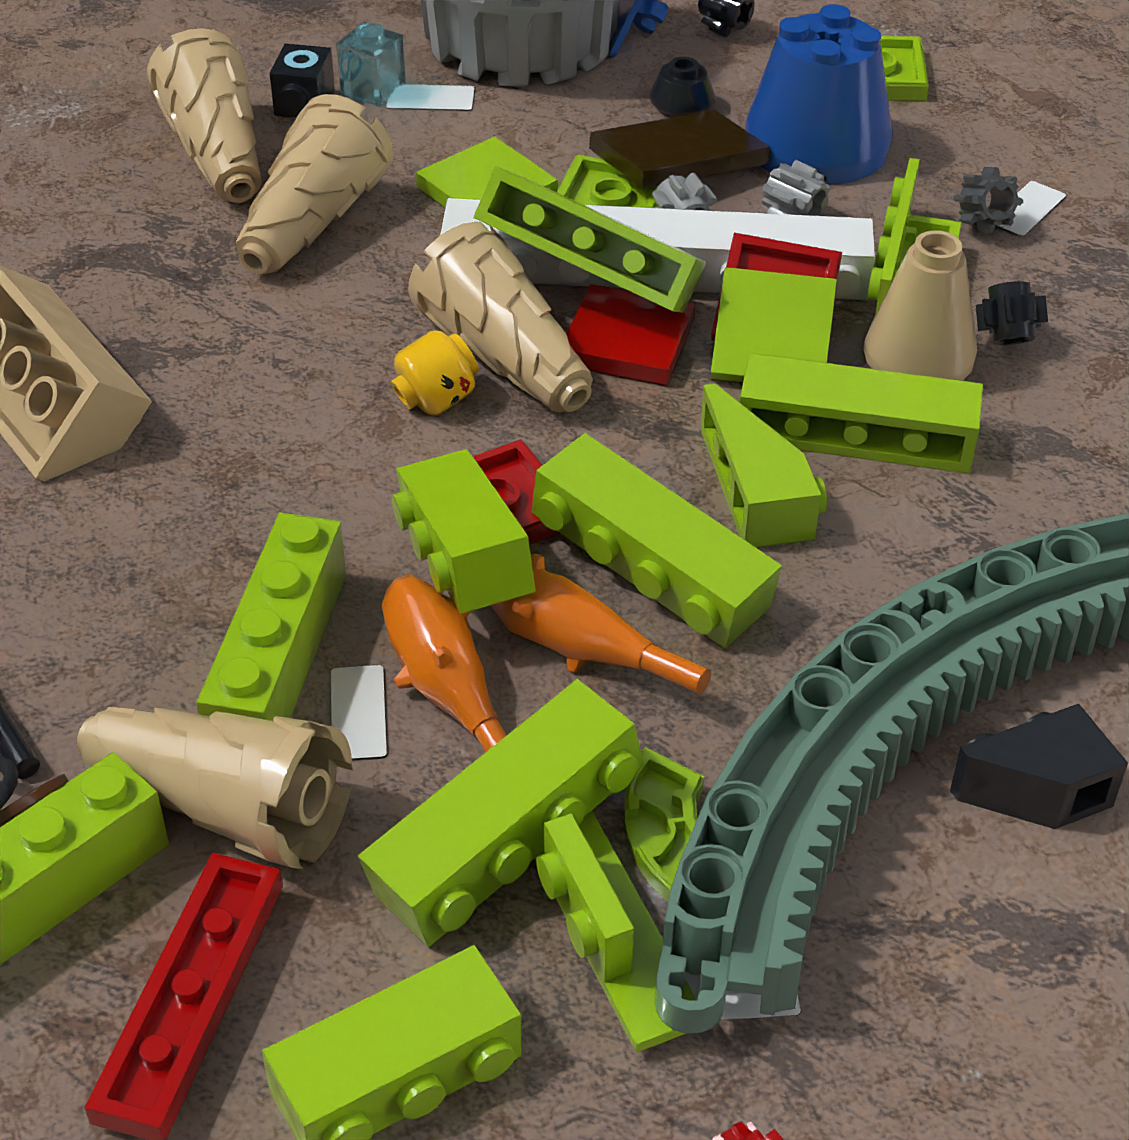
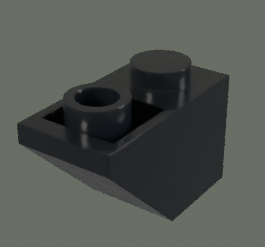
M1078 703L1054 713L1042 712L1036 714L1025 723L996 734L985 733L978 735L966 745L960 746L950 792L957 801L1057 829L1112 808L1128 762Z

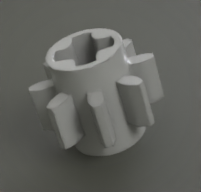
M693 172L687 179L682 176H669L652 193L658 206L655 208L711 211L708 206L713 205L717 201L716 196L708 186L704 185Z

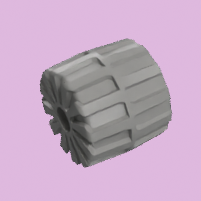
M620 0L420 1L425 38L431 41L432 55L440 63L459 59L461 63L457 74L478 81L482 74L490 70L498 72L499 86L525 87L529 83L530 73L538 72L544 84L549 85L574 78L577 68L586 72L602 62L608 55L611 38L617 29Z

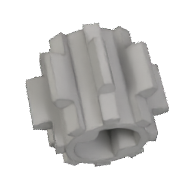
M795 160L792 166L782 163L779 168L772 170L767 183L764 184L762 205L769 209L767 214L822 216L821 214L829 202L828 192L830 191V185L823 181L824 175L817 173V169L798 160Z

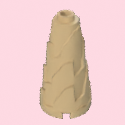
M188 29L171 35L173 45L163 51L159 44L150 57L147 66V80L152 95L173 132L179 136L188 156L197 164L216 194L224 201L234 203L245 202L258 192L262 182L254 147L256 138L251 122L254 120V114L247 88V67L238 45L237 49L235 48L229 36L211 29Z
M324 94L310 99L301 110L286 134L280 153L268 170L269 179L250 206L248 220L236 241L239 259L246 269L255 274L277 273L305 245L309 248L333 219L337 222L365 190L369 192L385 175L393 159L392 142L377 117H375L370 125L360 117V114L366 107L343 96Z
M482 222L461 224L440 235L423 251L431 261L424 272L415 263L409 279L408 293L411 302L427 319L448 336L453 333L459 335L469 349L494 372L507 377L516 386L540 400L551 411L573 412L581 408L588 401L592 392L591 384L593 380L590 371L570 346L567 334L549 313L552 309L525 275L520 261L493 227L490 226V230H488Z
M108 707L106 710L86 719L77 737V748L86 768H90L114 751L158 792L162 807L192 818L193 824L234 840L235 848L267 861L292 868H303L299 863V859L314 863L324 853L338 831L350 796L351 787L335 784L337 766L353 770L351 750L346 736L337 728L312 721L274 716V720L271 721L215 711L210 716L161 707H155L154 712Z

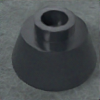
M682 56L672 59L661 68L650 90V100L661 114L671 118L707 111L714 103L715 93L705 67L691 57Z

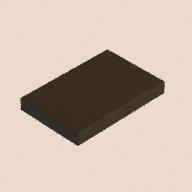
M716 110L590 132L589 149L642 189L659 186L671 175L682 176L687 179L693 172L698 178L761 166L768 163L770 146Z

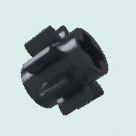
M698 0V11L704 15L701 23L709 26L710 31L728 37L731 27L737 30L744 29L749 24L755 9L754 0Z
M1025 281L1005 282L990 286L988 288L989 299H983L982 304L976 305L978 331L989 330L995 345H1015L1033 341L1036 339L1035 328H1040L1041 323L1048 322L1046 295L1035 296V292H1031L1030 283Z

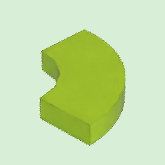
M644 747L641 752L644 767L637 772L633 781L626 787L624 829L629 849L640 872L649 884L666 901H669L670 891L680 859L697 821L696 806L703 792L705 776Z

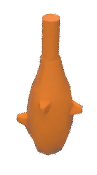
M533 554L531 556L536 592L491 605L510 632L565 656L567 670L573 673H577L587 661L639 671L646 670L697 694H702L710 682V669L656 646V644L643 636L618 613L582 587L564 576L547 572L545 570V557L542 555Z
M411 573L394 579L387 588L382 602L389 641L403 667L393 679L399 689L415 687L435 706L450 714L473 737H476L484 751L487 752L507 734L499 723V718L491 704L484 668L475 650L467 620L471 611L460 614L451 597L444 595L442 592L438 593L431 584Z

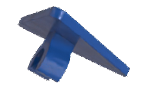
M620 0L617 29L611 38L608 55L615 58L632 22L641 31L652 34L656 24L664 22L668 6L660 0Z

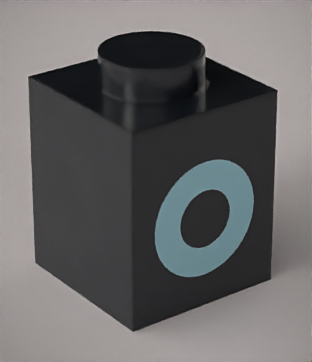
M284 44L269 73L274 116L297 118L310 99L324 94L333 95L335 85L332 50L330 47Z

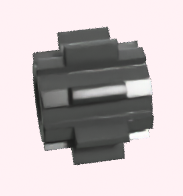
M984 167L982 175L965 174L963 176L964 181L961 183L963 186L961 193L953 197V200L959 202L961 210L958 212L961 215L960 222L967 224L977 223L978 232L993 233L995 225L1014 224L1013 219L1016 217L1014 212L1017 205L1021 206L1024 201L1018 197L1016 191L1019 188L1016 184L1018 180L1016 176H1000L999 167ZM990 191L991 202L987 209L986 196Z

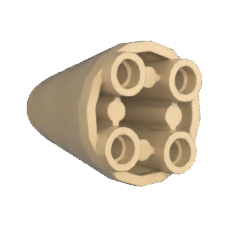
M936 230L921 233L916 238L915 244L909 247L865 338L863 350L867 364L872 369L964 381L972 372L977 355V343L967 263L962 251V243L953 234Z

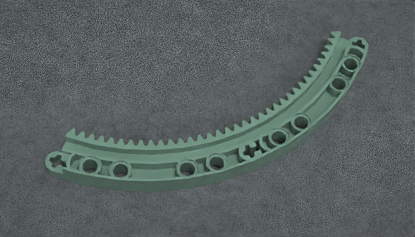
M1129 513L1053 529L989 550L926 579L847 628L791 678L748 728L705 799L680 859L670 891L664 921L663 947L656 977L655 1005L656 1012L662 1022L671 1029L686 1034L701 1033L709 1030L721 1020L725 1008L726 990L762 995L760 1014L775 1015V1012L795 1009L806 937L809 936L812 915H815L819 894H823L827 873H832L834 869L836 853H842L844 850L846 834L854 833L857 816H865L867 813L869 799H877L880 796L883 781L891 782L894 779L896 765L905 767L909 763L911 750L921 752L925 746L926 735L937 738L941 732L942 722L951 725L955 724L958 719L959 709L970 713L975 709L977 697L986 701L991 700L995 686L1006 691L1010 689L1014 675L1026 681L1031 678L1033 666L1046 672L1051 669L1053 657L1068 663L1072 659L1074 649L1086 656L1090 655L1093 652L1095 641L1107 649L1114 647L1117 635L1129 642ZM686 972L692 975H700L699 994L696 1001L682 999Z

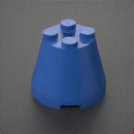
M829 4L823 6L820 13L788 17L780 22L777 39L745 123L746 131L770 146L769 161L761 165L763 169L770 173L773 169L779 168L782 163L792 166L794 161L798 160L817 169V173L825 176L826 184L835 185L863 179L878 171L885 164L886 155L891 147L893 128L880 43L881 32L867 23L851 17L850 10L845 6Z

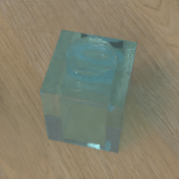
M363 22L336 43L340 94L381 107L392 95L406 85L403 34L384 29L376 23Z

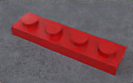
M211 853L84 1107L89 1124L146 1140L167 1139L283 888L281 869Z

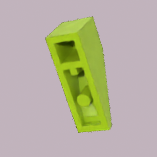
M717 384L704 385L700 430L739 537L754 547L815 540L818 516L825 513L827 509V494L822 478H814L805 454Z

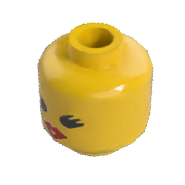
M432 330L395 355L394 368L397 377L391 380L390 383L394 392L408 410L418 406L423 412L431 416H437L473 392L475 387L474 374L479 372V366L471 350L459 335L453 333L448 336L442 331Z

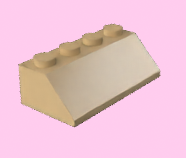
M0 265V434L36 479L48 481L120 450L135 427L140 423L152 400L49 285Z

